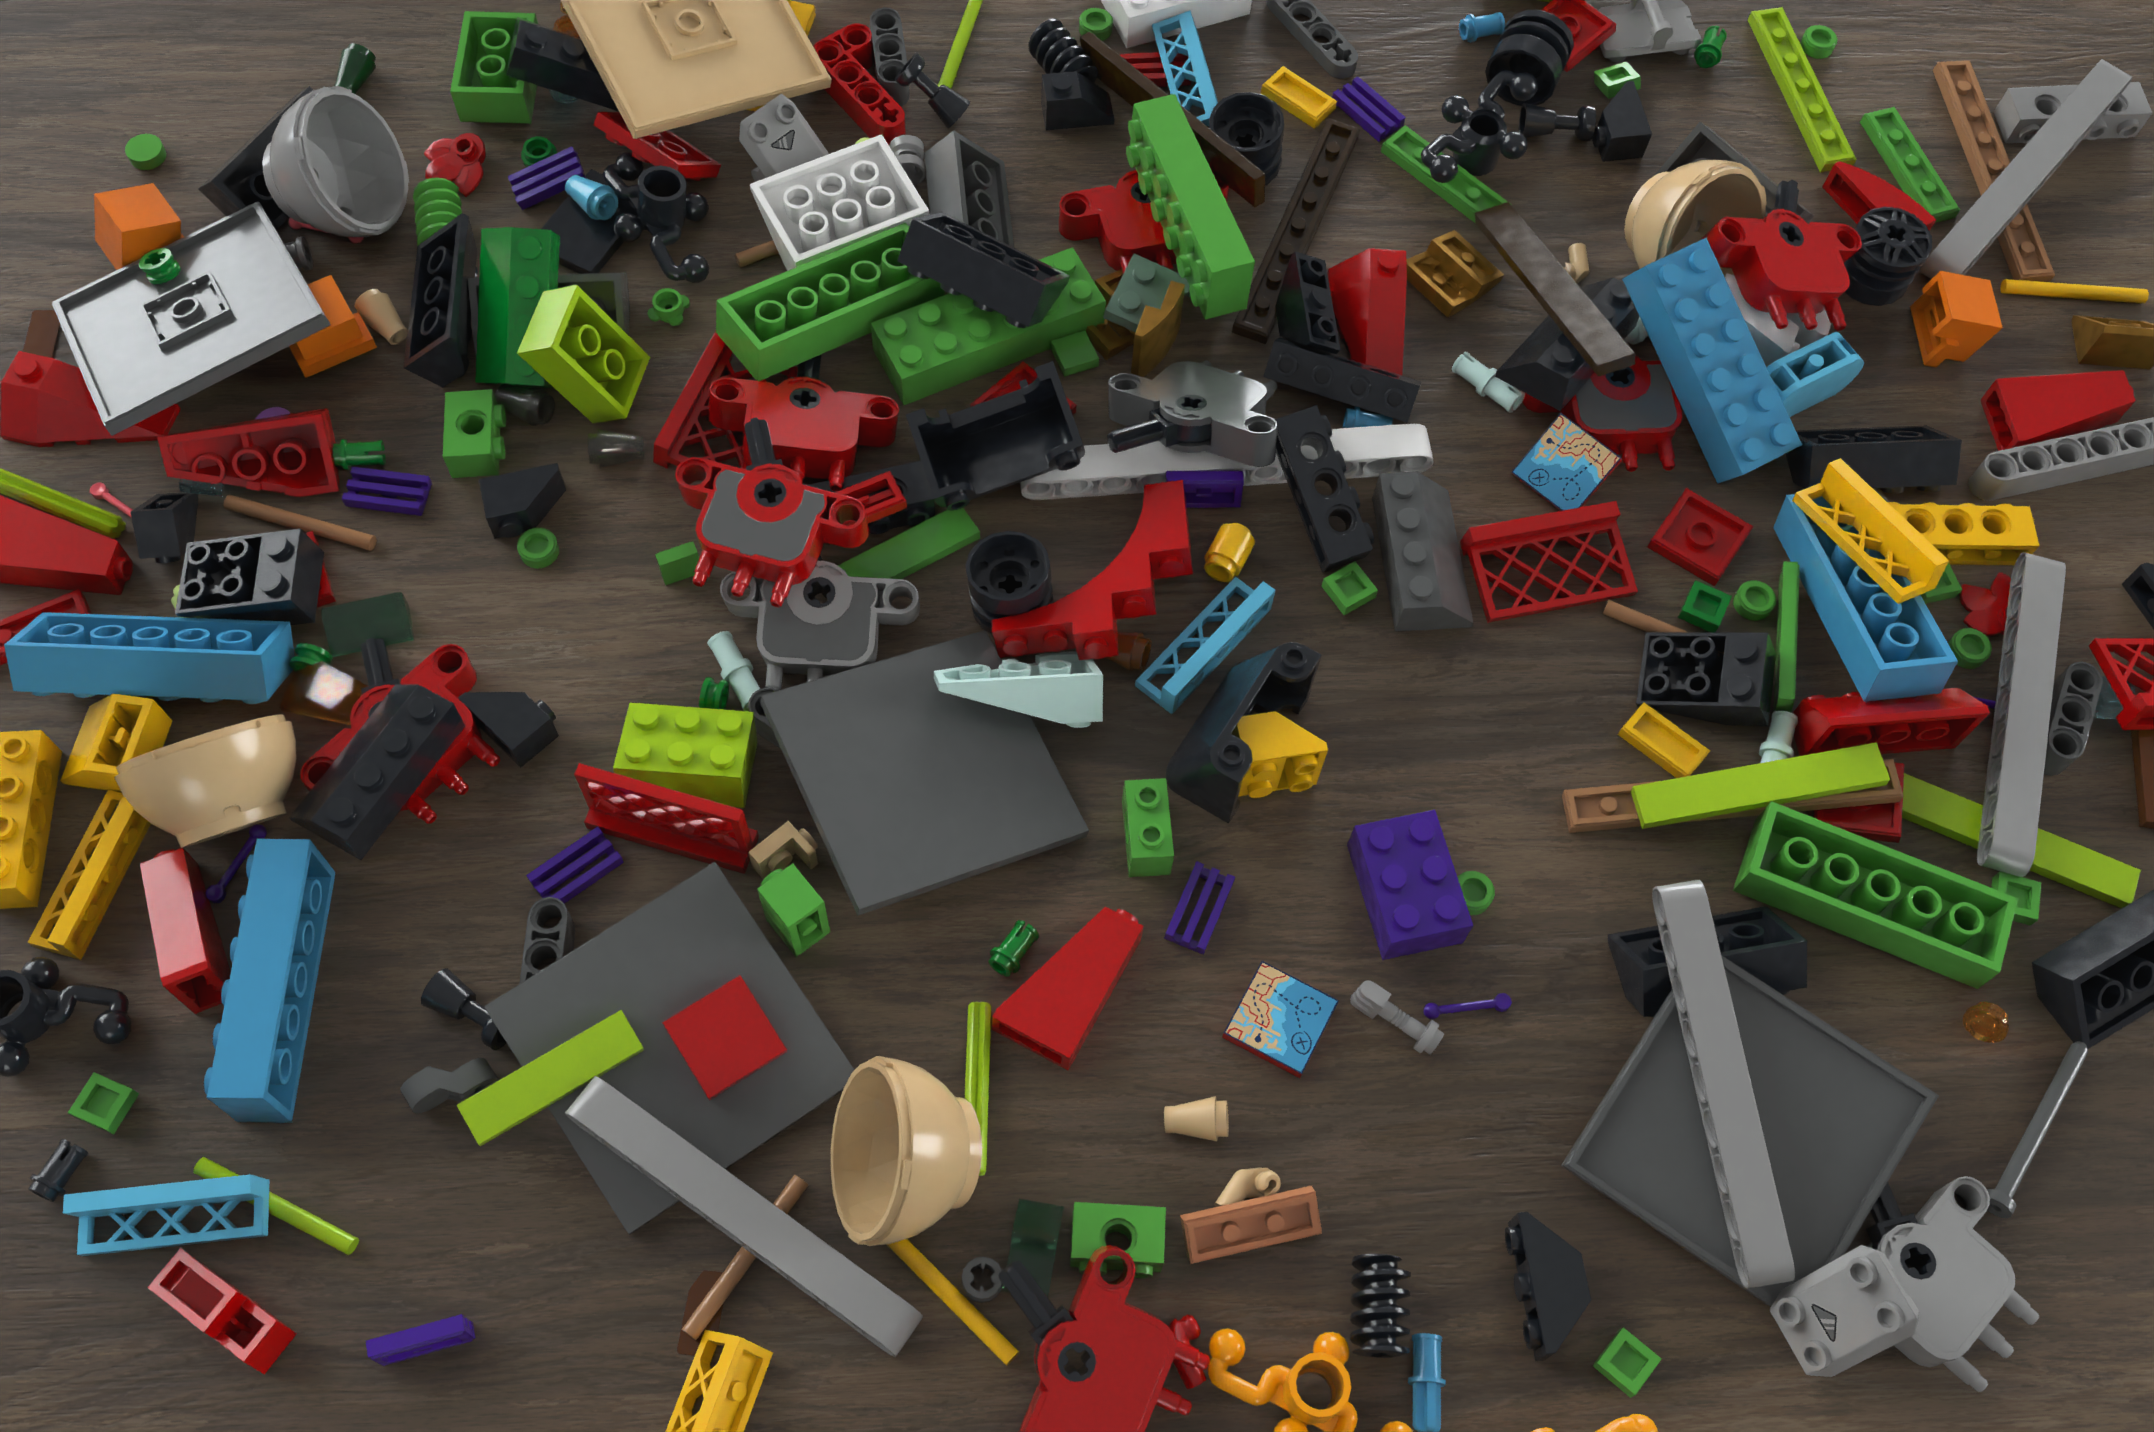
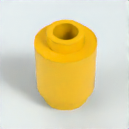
M1240 523L1223 524L1219 528L1204 557L1206 562L1204 569L1209 576L1221 582H1230L1233 577L1240 574L1255 545V539L1246 526Z

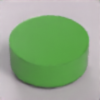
M1090 8L1080 15L1079 33L1081 36L1091 32L1101 41H1104L1112 34L1113 18L1108 11L1101 8Z
M1814 25L1806 29L1800 44L1804 53L1808 56L1823 59L1832 54L1838 39L1830 28Z
M152 134L137 135L130 139L125 146V153L129 161L135 168L140 170L154 169L161 165L166 158V150L161 140Z
M532 528L525 531L518 539V553L523 563L529 567H547L559 555V545L556 537L548 529Z
M1751 580L1739 587L1734 595L1733 605L1742 617L1752 621H1759L1768 617L1775 607L1776 595L1767 584Z
M1963 628L1957 631L1948 641L1951 650L1958 660L1957 665L1962 668H1978L1991 655L1992 647L1989 639L1976 629Z
M1467 871L1460 874L1458 880L1470 915H1479L1485 912L1495 896L1493 883L1486 875L1477 871Z

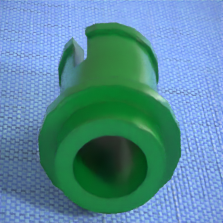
M1720 26L1707 28L1702 43L1696 47L1694 58L1696 63L1702 68H1711L1720 62L1722 57L1721 48L1727 37V33L1723 28L1719 36H1716Z
M341 439L340 443L333 444L335 466L349 470L350 466L385 465V454H368L370 451H385L383 440L347 443L346 439Z
M1016 921L1001 945L992 948L990 951L989 965L1003 976L1009 977L1012 972L1016 973L1020 970L1019 962L1039 938V933L1029 923L1023 930L1025 921Z

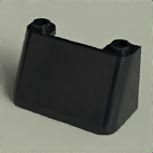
M1053 361L1035 367L1037 378L1028 385L1027 380L1024 379L1019 381L1021 387L1019 390L949 415L946 408L939 410L940 417L936 418L928 417L924 408L906 414L931 492L938 506L947 507L949 511L958 510L967 506L972 499L1055 469L1065 471L1080 464V459L1085 455L1084 445Z
M1288 642L1236 663L1229 670L1170 759L1166 770V780L1169 788L1176 794L1229 824L1239 808L1241 801L1238 799L1242 780L1252 763V751L1243 740L1232 735L1231 732L1242 716L1251 715L1253 711L1260 714L1277 712L1282 709H1292L1294 713L1299 715L1308 701L1322 655L1305 645Z

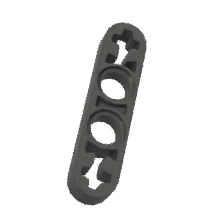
M1266 0L1269 10L1329 75L1337 79H1346L1354 74L1358 61L1357 51L1310 0ZM1302 14L1309 17L1310 20L1301 22L1293 16ZM1324 36L1330 41L1328 43H1319L1313 38Z

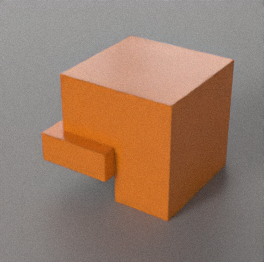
M154 183L94 194L95 241L116 270L141 259L152 250L163 248L184 238L181 233L180 218Z
M1939 271L1922 288L1923 295L1910 306L1924 366L1937 368L1945 359L1965 362L2003 328L1992 284L1987 279Z
M332 275L308 284L331 325L289 346L305 378L377 348L359 312L352 314Z

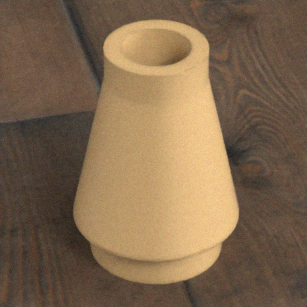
M370 289L357 298L354 307L361 315L364 323L386 338L391 345L399 344L407 337L408 329L403 325L388 294L381 293L378 289Z
M1216 1096L1176 1106H1165V1133H1177L1212 1141H1218V1137H1228L1229 1115L1227 1100L1217 1101Z

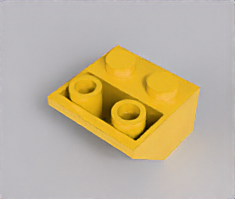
M112 693L88 708L60 781L65 785L121 792L114 778L118 775L116 767L130 759L162 748L173 720L154 699Z
M1276 711L1241 717L1231 734L1243 740L1252 751V763L1242 780L1238 797L1249 795L1251 798H1261L1268 796L1273 791L1289 789L1291 792H1301L1317 784L1328 752L1325 741Z

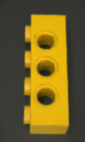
M1887 502L1949 560L1950 565H2015L2020 554L2023 552L2033 554L2040 546L2030 506H2013L2011 504L1978 506L1972 503L1938 505L1932 502L1911 505Z
M42 730L0 732V909L38 907L62 757L60 748Z

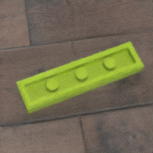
M620 1010L457 1104V1107L478 1145L482 1146L590 1083L594 1076L600 1077L643 1052L644 1048L623 1011Z

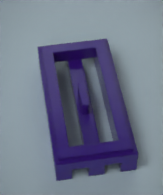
M1358 76L1353 79L1352 85L1347 83L1343 86L1342 91L1338 89L1333 92L1332 98L1337 101L1336 105L1378 142L1404 126L1406 117ZM1349 97H1350L1354 102H1356L1362 109H1360L1355 103H1353V102L1349 99Z
M573 146L509 175L508 179L512 184L513 193L516 195L517 204L524 210L564 191L566 182L571 176L579 175L584 178L586 176L579 156Z
M352 466L350 472L352 480L348 479L346 484L348 492L343 493L342 496L345 506L422 516L432 485L429 476ZM359 492L375 493V494H381L383 497L360 495V494H358V493H359ZM397 496H399V497L415 498V499H417V500H416V502H415V501L399 500V499H392V498H397Z
M1166 471V482L1183 480L1187 508L1241 507L1244 485L1243 471Z
M596 827L526 876L542 898H558L565 904L623 864L624 861L613 848L610 841L605 838L600 828ZM605 853L608 857L561 890L553 895L549 893L567 879L573 878L582 872L586 866Z
M1196 861L1164 939L1204 955L1235 881V876L1227 874L1226 877L1219 874L1220 870L1213 867L1209 870L1204 868L1203 863ZM1199 878L1205 879L1206 883L1184 935L1176 933ZM1214 884L1222 886L1200 941L1193 940L1192 936Z
M460 1314L366 1340L368 1358L382 1366L471 1342L475 1339L474 1326L472 1321H469L467 1317L464 1318V1315Z

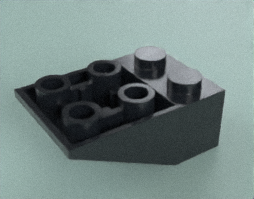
M301 529L188 542L175 614L178 617L284 621L290 622L291 625L315 623L324 551Z
M1646 632L1636 700L1637 707H1640L1645 702L1656 711L1723 725L1768 726L1776 652L1769 634Z

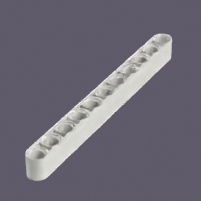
M1398 424L1332 429L1330 440L1334 450H1339L1344 458L1346 465L1344 476L1346 479L1379 477L1380 473L1416 471L1422 473L1433 465L1428 432L1424 425ZM1155 441L1118 453L1112 452L1109 444L1084 446L1085 455L1080 459L1081 462L1078 466L1065 471L1055 469L1022 481L1020 485L1022 496L1030 500H1048L1144 493V485L1166 482V471H1243V486L1287 483L1277 454L1272 464L1264 467H1254L1206 451L1199 453L1175 451L1165 447L1160 441ZM1309 445L1301 446V452L1306 458L1312 460L1318 458L1317 451Z

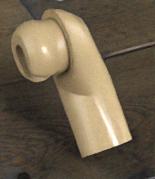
M1575 243L1568 248L1570 263L1566 262V267H1564L1577 284L1589 275L1586 245L1583 243Z
M1259 1167L1238 1170L1215 1202V1206L1219 1207L1241 1202L1248 1198L1276 1194L1281 1187L1280 1177L1268 1168Z

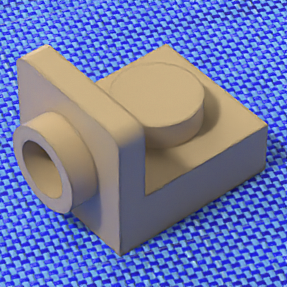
M789 821L748 852L752 868L762 879L774 870L786 868L792 861V855L795 853L810 869L818 865L815 851L818 848L816 841L804 828L798 831Z

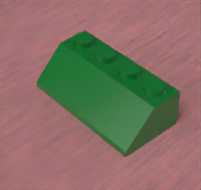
M518 227L481 229L476 383L553 388L551 384L517 354L542 293L558 289L560 235L552 230Z

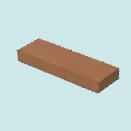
M1312 1186L1180 1215L1187 1258L1190 1264L1322 1234L1316 1191Z

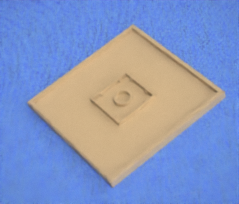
M560 0L634 139L762 106L780 94L787 98H792L830 88L832 79L787 0Z

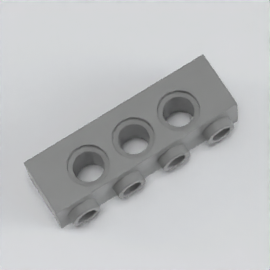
M2140 82L2129 83L2117 101L2083 140L2136 137L2152 115V110ZM2078 85L2008 88L1993 112L2005 144L2028 143Z

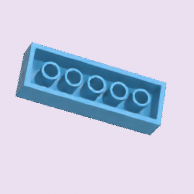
M1707 238L1652 262L1622 279L1717 484L1742 476L1802 445Z
M1795 494L1786 495L1773 528L1790 561L1798 562V565H1800L1799 578L1863 701L1868 702L1941 693L1958 660L1921 595L1897 604L1792 501ZM1822 496L1813 499L1818 506L1832 509V506ZM1838 522V526L1844 531L1858 534V531L1852 525ZM1864 548V551L1870 557L1885 560V557L1879 551ZM1891 574V577L1902 588L1912 584L1906 577Z
M42 612L4 645L13 691L32 692L35 696H47L54 693H74V696L80 698L92 697L98 694L111 695L113 693L135 697L153 696L163 701H172L180 698H200L203 702H218L223 699L242 700L246 704H258L268 701L293 671L289 666V662L295 656L290 622Z
M257 839L254 854H250L247 859L246 873L249 881L246 895L241 896L238 904V916L241 921L238 937L233 938L230 945L231 974L230 979L225 980L222 986L221 999L224 1010L221 1023H218L214 1028L213 1046L216 1051L213 1066L209 1067L205 1074L204 1090L207 1094L206 1098L237 1122L292 1123L336 872L310 839Z

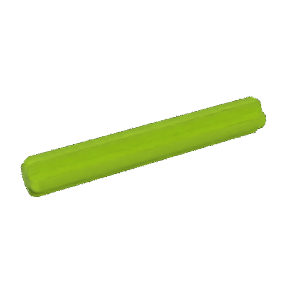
M0 468L1 494L110 538L120 537L121 532L125 530L126 523L116 514Z
M987 1002L969 1003L967 1019L965 1099L972 1104L980 1124L982 1158L979 1176L985 1175L987 1165L991 1005Z

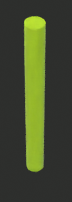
M983 0L968 1L938 83L939 87L944 84L950 89L952 88Z
M202 1157L196 1163L193 1170L194 1174L203 1179L240 1176L206 1157ZM269 1191V1214L347 1255L354 1252L359 1243V1238ZM254 1200L247 1201L254 1205Z

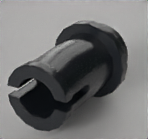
M61 1139L58 1147L39 1174L31 1175L30 1180L33 1182L28 1190L50 1202H54L58 1195L64 1196L66 1193L63 1189L82 1160L86 1158L88 1152L76 1144L71 1146L70 1141Z

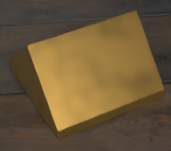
M2073 315L2071 323L2078 364L2149 370L2154 366L2153 323Z

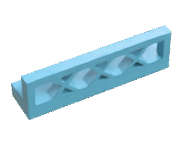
M1187 11L1152 24L1170 94H1175L1179 104L1188 111L1192 105L1203 108L1205 114L1196 118L1206 126H1209L1210 115L1213 108L1218 104V100L1191 11ZM1181 27L1182 31L1175 42L1163 39L1162 34ZM1177 53L1189 57L1182 68L1171 64ZM1184 79L1196 82L1189 94L1178 90Z
M1235 576L1135 681V687L1170 714H1173L1271 610L1276 590L1264 581L1253 590ZM1235 592L1246 599L1235 611H1228L1227 600ZM1206 622H1224L1210 637H1203L1202 626ZM1199 647L1186 663L1178 664L1177 653L1181 648ZM1174 673L1162 687V691L1150 683L1156 674Z
M249 1174L65 1194L63 1214L79 1217L77 1255L80 1256L268 1236L270 1180ZM254 1200L253 1226L237 1228L227 1216L241 1201ZM225 1203L220 1210L213 1205ZM195 1206H203L213 1217L200 1232L191 1233L181 1221ZM179 1208L174 1215L167 1210ZM149 1211H157L167 1222L153 1237L145 1238L135 1226ZM133 1213L128 1219L121 1215ZM111 1216L121 1227L107 1242L94 1244L95 1217ZM220 1223L226 1228L224 1230H215ZM173 1229L180 1233L178 1235H169ZM128 1234L133 1238L132 1240H123Z

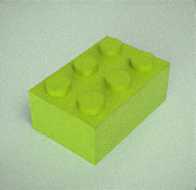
M578 285L548 290L542 293L517 351V354L592 423L627 418L650 360V356Z
M630 702L613 771L619 775L731 807L745 808L758 743L754 712Z

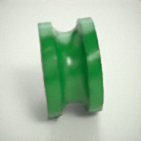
M167 248L152 250L139 261V267L146 273V277L151 284L166 283L174 279L181 270L179 263L173 260V254Z
M297 644L295 648L297 656L291 658L289 666L297 673L314 679L325 678L327 669L324 666L331 664L332 655L321 647L312 644Z
M706 677L700 692L699 708L725 710L729 697V682L721 680L720 683H715L714 678Z

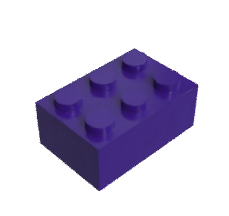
M1430 810L1354 826L1347 847L1382 960L1462 944L1474 925L1436 811Z

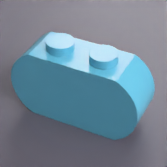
M1834 332L1774 361L1767 367V370L1789 417L1836 395L1859 374L1863 368L1864 361L1839 332Z

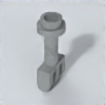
M1370 980L1364 981L1351 995L1350 1002L1356 1009L1371 1019L1378 1014L1415 1039L1416 1042L1413 1049L1419 1053L1425 1051L1431 1055L1444 1036V1033L1438 1029V1023L1431 1020L1425 1026L1415 1018L1410 1017L1406 1012H1402L1401 1009L1388 1001L1392 994Z

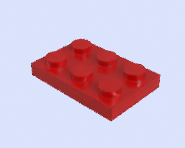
M620 112L597 113L593 125L605 132V138L610 142L626 146L632 150L634 158L645 163H651L654 166L671 167L679 171L684 178L700 181L701 178H717L721 164L670 130L634 139Z

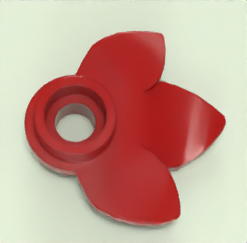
M464 133L455 139L442 138L433 142L424 152L426 158L431 161L426 169L425 179L443 178L454 181L459 187L458 190L465 197L469 196L481 182L484 175L481 164L486 157V148L478 135Z
M1999 572L1994 578L1990 589L1968 584L1961 585L1960 600L1964 608L1970 612L1963 622L1969 628L1976 629L1987 636L2004 635L2011 578L2003 572Z

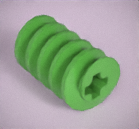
M428 178L418 183L414 188L413 200L415 202L417 246L463 213L461 210L462 201L458 195L459 187L452 181L443 178Z

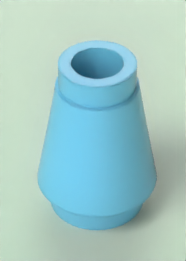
M573 175L567 180L565 185L566 193L571 196L590 218L607 220L615 214L618 208V198L610 186L579 175Z

